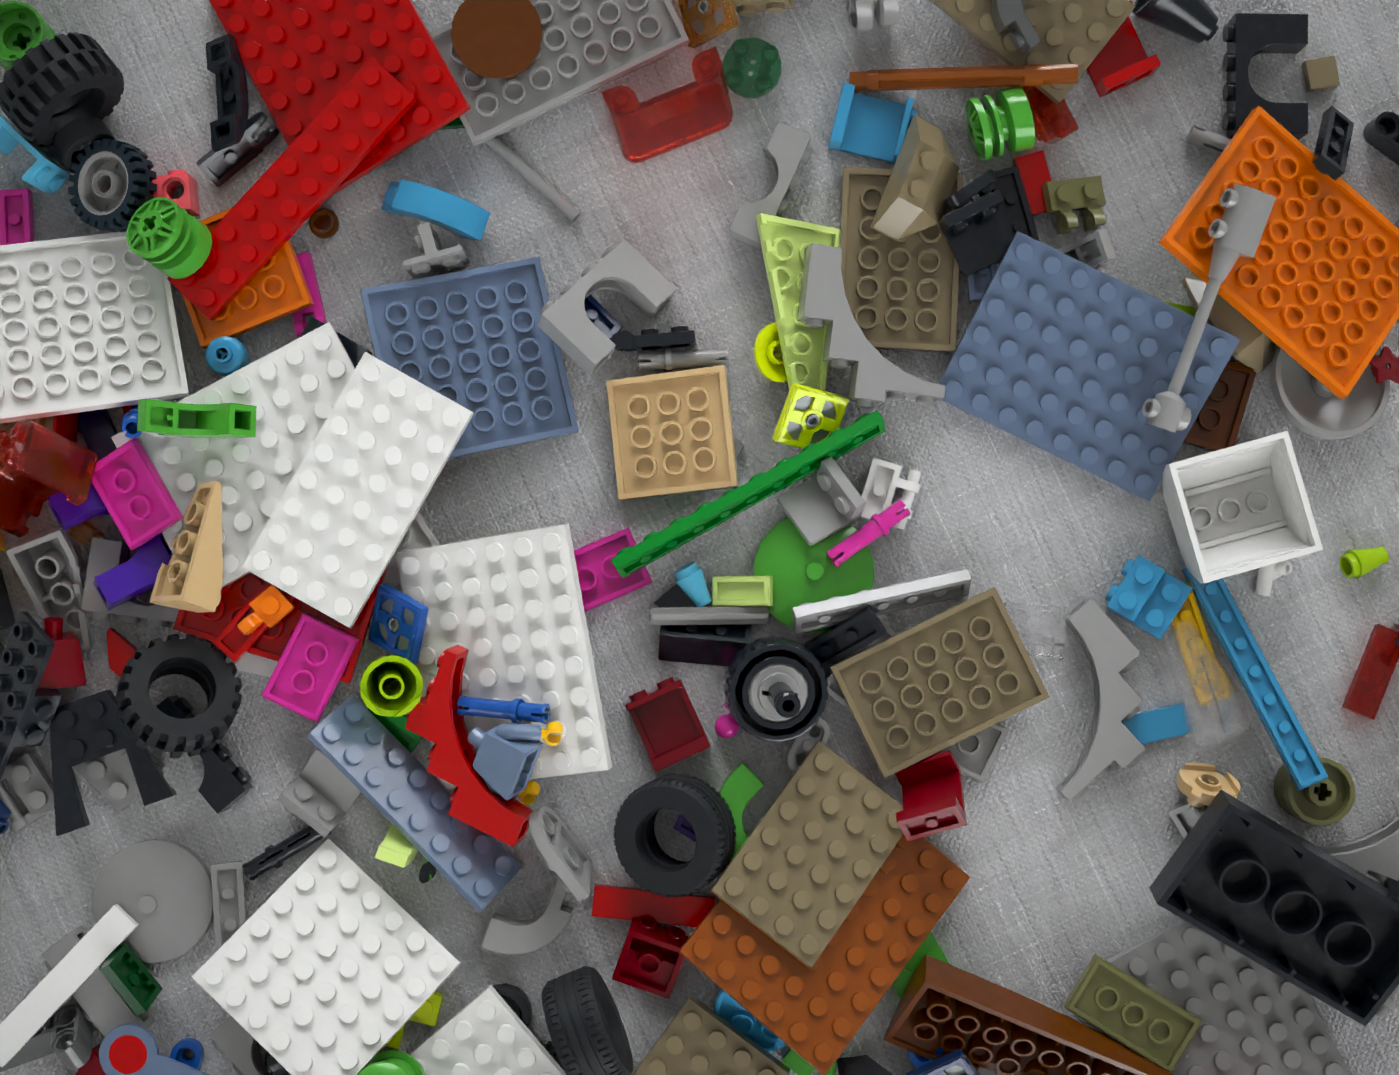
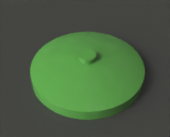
M789 517L779 522L767 533L756 552L753 576H773V606L766 607H768L769 613L774 618L793 628L791 624L793 607L806 602L816 603L828 600L834 596L843 597L857 594L862 590L872 589L874 565L868 545L843 562L838 568L833 565L832 559L826 555V551L832 549L857 531L852 525L811 546L807 544ZM833 626L815 629L807 632L826 631L832 628Z

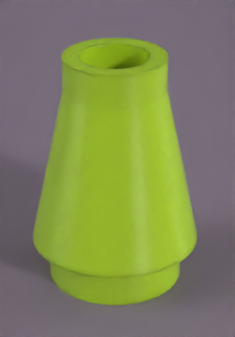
M1383 546L1347 550L1344 555L1340 556L1339 566L1347 578L1353 577L1358 579L1380 565L1388 563L1389 555Z

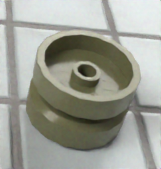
M1318 756L1328 778L1299 791L1283 764L1278 769L1274 779V795L1278 805L1288 815L1313 825H1330L1340 821L1350 812L1355 800V785L1350 773L1340 763Z

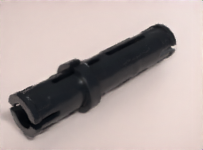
M307 826L279 844L266 847L264 853L242 864L244 873L249 880L253 881L274 867L278 869L283 866L285 860L322 839L323 836L311 826Z

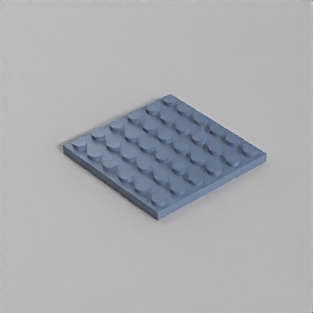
M539 257L360 289L374 356L474 413L448 459L579 432L560 347L538 327L541 318L539 312L549 301Z

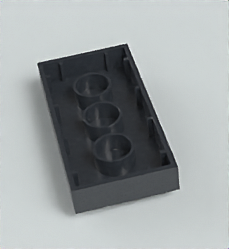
M1223 790L1219 791L1149 887L1159 906L1365 1027L1399 985V895Z

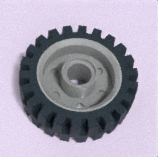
M113 139L93 141V145L88 144L84 147L86 153L80 152L76 157L80 163H73L71 167L76 172L75 175L69 174L68 181L74 183L73 186L68 187V194L74 195L73 198L69 199L70 203L76 207L74 212L77 216L81 217L80 220L89 224V226L111 232H126L129 221L136 210L145 202L156 198L151 196V191H157V184L151 182L157 179L156 172L151 171L154 166L152 161L147 160V154L140 151L141 149L136 146Z

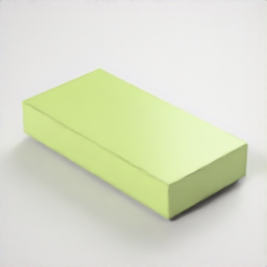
M712 576V607L773 606V576Z

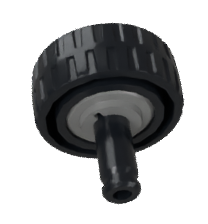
M768 636L767 638L756 639L752 643L749 642L735 654L724 676L725 684L723 689L725 700L732 717L747 733L761 740L784 742L800 737L819 721L826 707L828 682L823 667L811 651L802 644L786 637Z

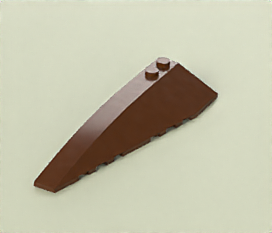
M925 955L912 974L884 1034V1041L931 1060H936L961 1048L977 1071L979 1067L995 1070V1075H1173L1122 1044L1064 1014L928 955ZM942 1047L944 1051L941 1056L934 1054L938 1048Z

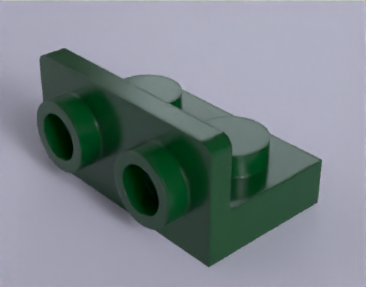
M124 943L118 946L104 961L105 963L100 968V971L138 1016L148 1010L163 988L128 944Z

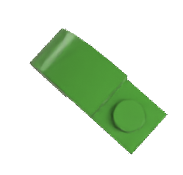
M140 399L138 400L137 431L189 438L230 439L256 437L257 406L237 403L185 404Z
M742 761L730 772L719 791L721 797H724L726 800L725 803L729 805V810L732 811L731 816L735 821L734 825H736V830H734L736 832V844L734 845L735 849L732 853V858L748 838L742 825L744 808L748 801L764 786L763 782Z

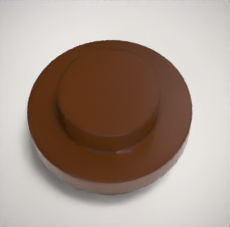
M318 209L310 216L309 228L318 238H331L339 229V219L330 209Z

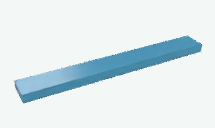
M1184 568L1182 573L1187 582L1191 584L1201 609L1297 790H1302L1328 778L1323 765L1223 578L1200 584L1188 568Z

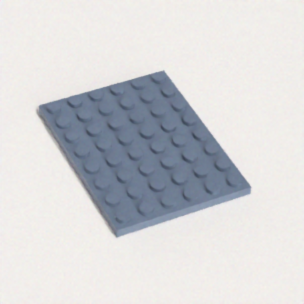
M1017 231L939 382L940 385L945 386V395L941 400L1150 502L1162 480L1165 465L1172 463L1241 339L1206 323L1180 392V396L1186 403L1185 407L1191 410L1189 425L1185 430H1176V433L1147 424L1145 423L1147 417L1142 413L1143 405L1147 399H1154L1157 393L1168 391L1195 317Z

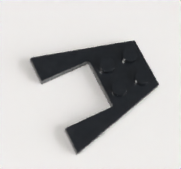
M105 690L57 707L49 726L57 836L90 825L72 767L122 749H126L144 806L177 795L174 788L171 789L163 776L164 772L158 763L154 762L147 749L143 750L136 745L138 738L135 735L129 738L123 731L125 723H119L118 707L115 706V696L111 690Z

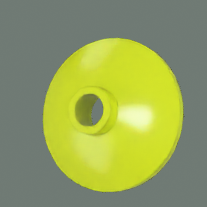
M771 323L765 326L756 338L754 345L755 362L759 371L768 380L777 383L787 382L776 323Z

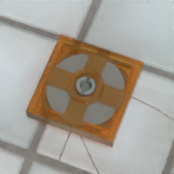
M678 0L684 30L689 38L688 47L697 48L739 26L734 0Z

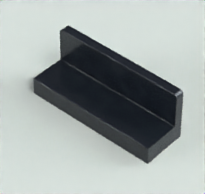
M752 624L661 625L658 659L662 661L728 667L735 654L743 649L746 644L751 643Z

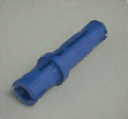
M138 404L133 405L129 413H125L122 419V432L126 430L125 436L129 438L139 437L142 433L137 431Z
M460 696L457 702V706H463V709H457L459 716L509 719L512 723L518 724L523 721L547 724L550 719V713H544L545 711H550V705L546 703H526L523 699L505 701Z

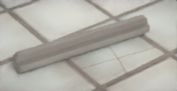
M766 606L652 607L649 611V622L651 625L767 624L769 620V611Z

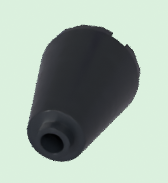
M1136 0L1135 8L1132 10L1137 18L1197 43L1203 40L1209 41L1219 28L1216 25L1218 17L1204 0Z

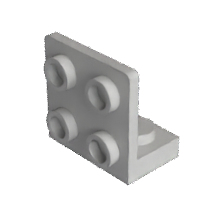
M832 456L821 461L816 477L779 495L777 499L781 508L810 546L858 521L866 504Z
M317 748L299 776L281 793L277 800L325 838L347 814L361 794V791Z

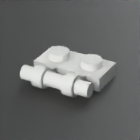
M873 457L861 494L866 504L860 517L871 520V516L875 513L879 515L893 505L891 502L895 489L899 488L904 490L901 501L906 505L904 509L908 508L911 515L893 527L904 530L907 519L911 520L913 511L910 509L914 496L919 493L921 485L918 482L921 472L910 469L907 480L899 478L902 466Z

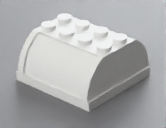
M1288 431L1165 465L1162 486L1166 507L1181 557L1190 573L1200 584L1323 550Z

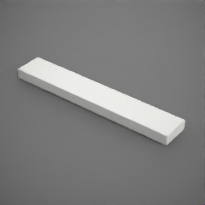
M118 904L112 906L0 1024V1067H4L139 925Z

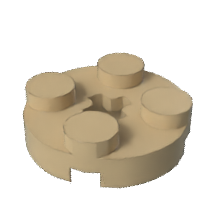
M1201 762L1185 764L1183 770L1180 768L1176 779V785L1187 796V802L1197 808H1203L1205 805L1209 806L1220 790L1237 799L1241 789L1240 784L1230 773L1226 772L1225 776L1215 772L1216 766Z

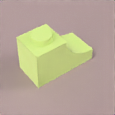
M391 823L384 840L378 847L375 858L405 868L415 859L418 850Z

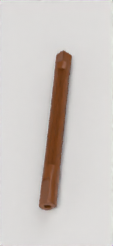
M1025 64L868 70L850 72L849 84L855 85L854 91L868 90V92L1078 83L1079 68L1078 64Z

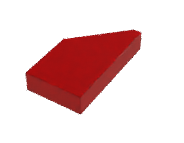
M109 628L106 632L109 668L121 677L126 663L130 658L134 657L138 649L114 628Z

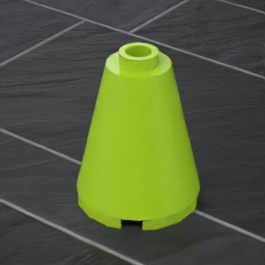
M386 655L375 659L366 667L360 679V694L364 703L371 711L380 716L401 717L412 711L419 703L423 691V679L417 666L409 659L398 655Z

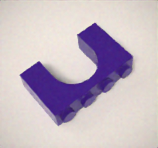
M90 478L49 496L48 505L64 531L94 517L110 515ZM162 533L140 546L134 556L125 563L94 577L93 585L108 611L154 588L162 563L168 565L173 555L171 550L167 551L162 542L165 538Z

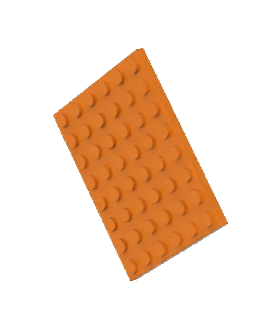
M1257 106L1250 112L1158 243L1207 284L1213 250L1212 242L1214 240L1213 237L1209 236L1208 231L1211 223L1215 219L1221 220L1225 207L1220 205L1222 193L1228 188L1233 189L1234 184H1240L1275 196V202L1254 258L1239 256L1224 282H1221L1217 294L1333 394L1342 399L1349 395L1399 318V229L1341 177L1333 180L1327 174L1319 172L1314 163H1312L1314 154L1264 109Z

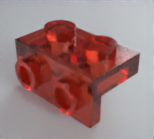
M1035 86L1021 87L1029 101L1033 115L1035 136L1039 141L1043 140L1044 143L1055 144L1079 129L1064 98L1057 105Z

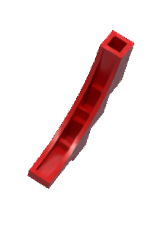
M456 645L444 650L437 661L439 670L436 678L430 682L427 688V695L421 697L413 710L406 713L408 720L405 729L435 743L428 754L427 759L430 762L426 771L457 786L449 799V803L452 805L448 815L513 847L525 838L529 827V815L533 810L514 798L506 800L500 794L489 791L483 778L473 768V762L477 753L474 747L467 742L469 734L464 716H459L457 713L458 708L463 709V706H457V702L462 695L463 671L469 649Z

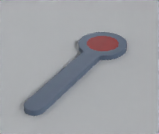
M128 1023L115 1027L104 1037L99 1048V1062L106 1075H209L160 1054L154 1035L147 1028L138 1024Z

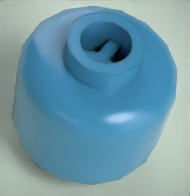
M221 336L214 339L208 345L206 361L215 373L226 377L249 365L250 354L247 347L239 340L229 336Z

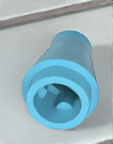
M695 561L684 565L674 572L677 578L675 582L696 607H703L712 601L702 568L698 567Z

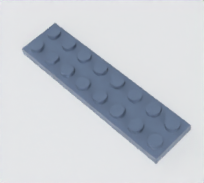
M353 694L307 735L316 747L478 912L482 911L522 868L492 836L448 815L452 805L449 803L451 794L431 773L426 771L427 769Z

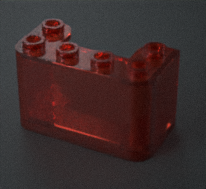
M30 419L22 422L19 421L13 428L6 432H1L0 529L19 538L24 536L29 530L26 527L28 518L31 515L38 517L43 503L49 500V496L58 492L67 495L66 501L78 506L86 502L97 463V453Z

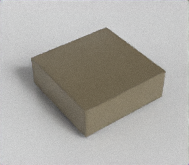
M1335 56L1306 60L1302 63L1307 93L1337 88L1340 85Z

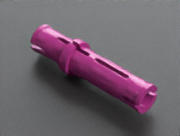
M898 499L879 515L875 513L871 516V521L835 547L826 551V555L832 559L833 565L838 568L843 562L881 535L886 536L890 533V528L910 516L909 509H904L906 505L903 501Z

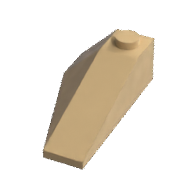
M217 481L199 483L184 515L185 529L178 538L174 537L170 545L175 548L168 565L162 563L158 571L150 603L197 613L215 612L221 600L220 591L223 584L221 483Z

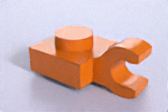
M271 585L249 604L255 612L244 618L237 626L245 635H250L263 622L269 628H272L295 607L278 587Z

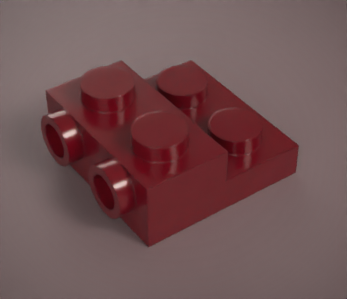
M642 916L639 919L633 917L614 969L612 980L669 999L684 961V957L678 951L689 936H686L684 930L676 926H671L668 929L660 927L650 917Z

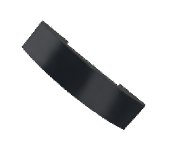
M229 33L206 43L207 70L214 73L216 78L218 120L210 123L211 147L215 152L240 143L248 119L246 75L235 39Z

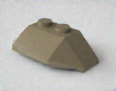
M913 116L870 228L894 240H898L939 224L946 205L944 200L949 197L960 169L940 128L918 116Z
M1191 272L1181 280V283L1187 289L1188 297L1197 312L1207 284ZM1217 294L1206 323L1241 339L1232 355L1246 366L1251 367L1257 374L1260 373L1272 361L1275 354V343Z

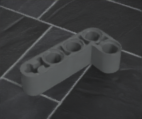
M72 1003L61 1006L4 1067H0V1072L53 1053L58 1056L68 1069L74 1070L82 1067L91 1057L93 1024L84 1017L82 1010L76 1004Z

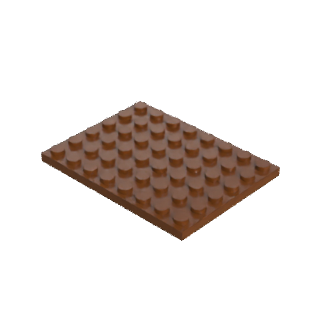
M903 834L812 968L804 965L720 898L678 952L821 1075H826L970 877L924 837L907 841Z

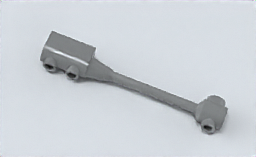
M1234 184L1233 189L1228 188L1222 193L1220 205L1225 207L1221 220L1215 219L1211 223L1208 231L1209 236L1214 238L1208 274L1209 281L1168 391L1157 393L1154 399H1147L1143 405L1142 413L1147 417L1145 423L1176 433V430H1185L1189 425L1191 410L1185 407L1186 403L1180 396V392L1221 282H1224L1239 256L1254 258L1275 202V196L1240 184Z

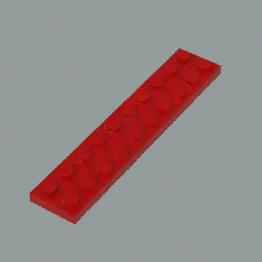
M371 57L210 231L212 247L203 266L194 274L185 278L173 279L168 277L167 279L204 316L214 321L418 100Z

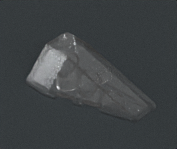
M1185 620L1171 624L1162 640L1179 701L1182 705L1191 744L1199 749L1229 741L1251 730L1252 726L1243 697L1192 622Z

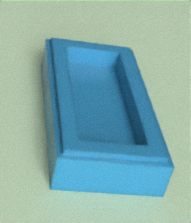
M1180 703L1140 712L1127 721L1125 719L1121 721L1141 744L1189 733Z

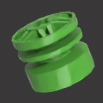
M15 0L0 3V65L7 71L13 67L12 63L17 58H21L26 54L25 51L31 47L35 48L40 45L39 42L45 39H53L56 35L55 31L45 22L37 10L27 3Z
M1020 86L999 90L996 94V104L988 94L982 95L980 100L974 97L966 101L967 131L974 151L980 161L990 160L992 154L996 158L1001 157L1004 154V143L1011 153L1031 149L1034 146L1035 127L1033 115L1027 96Z
M157 197L145 202L132 216L126 231V240L131 251L152 263L155 268L173 279L185 278L194 274L203 266L212 247V235L207 226L194 216L188 214L185 209L179 207L173 200L166 197Z

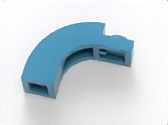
M400 179V182H390L381 210L389 214L430 222L461 238L478 241L482 239L490 216V212L460 197L427 185Z

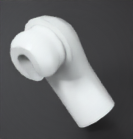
M1285 560L1260 567L1255 595L1270 597L1272 582L1282 575H1289L1292 571L1290 561Z

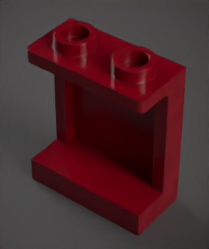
M673 676L657 683L658 689L649 694L644 689L629 696L631 702L625 705L648 752L655 772L711 747L681 679L674 681Z

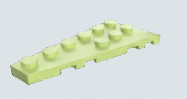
M759 213L756 215L788 388L790 390L792 383L825 391L828 362L822 361L826 325L823 328L806 327V322L797 321L805 249L812 243L840 248L841 229Z

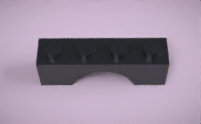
M178 695L168 696L156 706L161 712L170 717L179 719L195 717L191 712L193 711L191 704L184 697L179 698ZM216 742L215 746L209 750L201 749L199 754L204 764V778L198 791L215 812L219 814L230 808L253 788V785L249 782L251 777L241 766L237 767L230 759L232 757L230 751L222 743L218 744Z

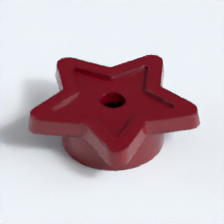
M1383 347L1380 356L1372 358L1369 363L1372 374L1378 384L1386 380L1399 384V357H1394L1389 347Z

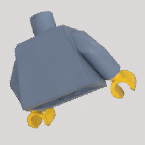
M550 722L546 729H541L539 725L504 723L487 732L476 727L471 731L467 739L468 743L478 749L473 762V768L483 778L489 791L492 793L500 794L506 800L520 796L523 804L531 805L534 803L535 797L540 793V785L535 781H529L543 746L540 738H543L550 746L558 745L561 741V736L552 735L551 733H561L563 725L559 722Z

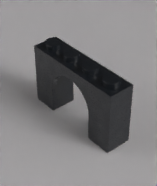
M1236 13L1225 24L1223 29V42H1227V53H1225L1223 58V71L1227 72V83L1224 84L1222 94L1223 100L1227 101V112L1224 113L1222 122L1223 130H1227V137L1232 139L1250 112L1257 106H1260L1296 139L1300 140L1308 133V103H1275L1261 98L1250 85L1248 67L1252 57L1259 54H1298L1308 44V14Z

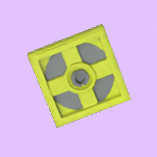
M792 383L772 439L775 442L802 449L811 443L823 441L828 438L831 432L840 427L849 399L846 396Z

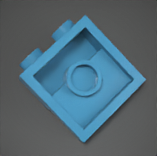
M1138 555L1135 561L1129 559L1122 569L1121 574L1125 577L1119 586L1113 584L1105 597V600L1109 602L1107 610L1161 641L1193 588L1169 575L1163 568Z

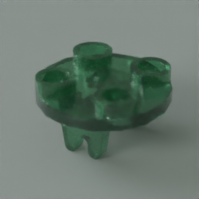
M759 38L736 40L727 50L723 59L722 75L726 85L735 94L744 98H759L771 92L777 86L781 76V59L777 48Z

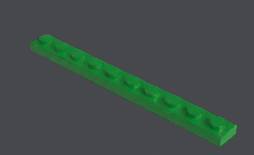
M878 410L871 414L865 413L859 416L853 424L846 428L834 430L829 434L828 438L819 443L807 445L801 453L792 458L782 459L773 469L766 473L760 472L755 474L748 483L739 488L733 487L727 490L721 498L714 502H706L700 505L696 512L687 517L675 519L664 530L648 534L639 544L621 549L611 559L613 565L622 578L629 576L819 469L821 461L831 456L836 460L886 432L882 416Z

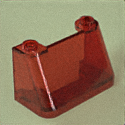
M716 46L699 53L693 59L692 72L696 81L639 103L636 94L628 86H615L601 92L606 116L621 153L627 161L631 163L644 162L721 131L730 125L733 118V109L722 61Z

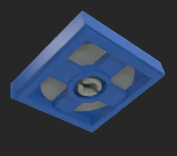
M387 583L378 585L368 640L393 655L405 657L414 664L418 663L429 607Z

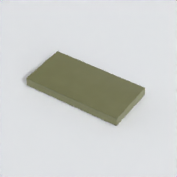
M1097 954L1093 955L1063 1005L1067 1010L1172 1073L1202 1023L1200 1018Z

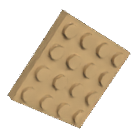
M725 365L606 381L619 500L739 486Z

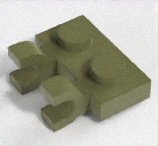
M1101 176L1050 181L1041 185L1047 214L1056 215L1058 235L1070 233L1071 229L1079 227L1078 218L1072 211L1082 210L1085 231L1096 230L1099 225L1106 224L1104 212L1099 209L1106 205Z

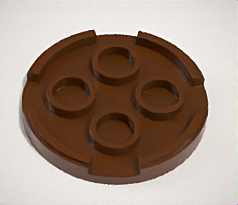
M465 0L455 13L452 22V43L460 61L472 73L482 78L510 79L526 71L539 55L542 43V24L536 9L529 0Z

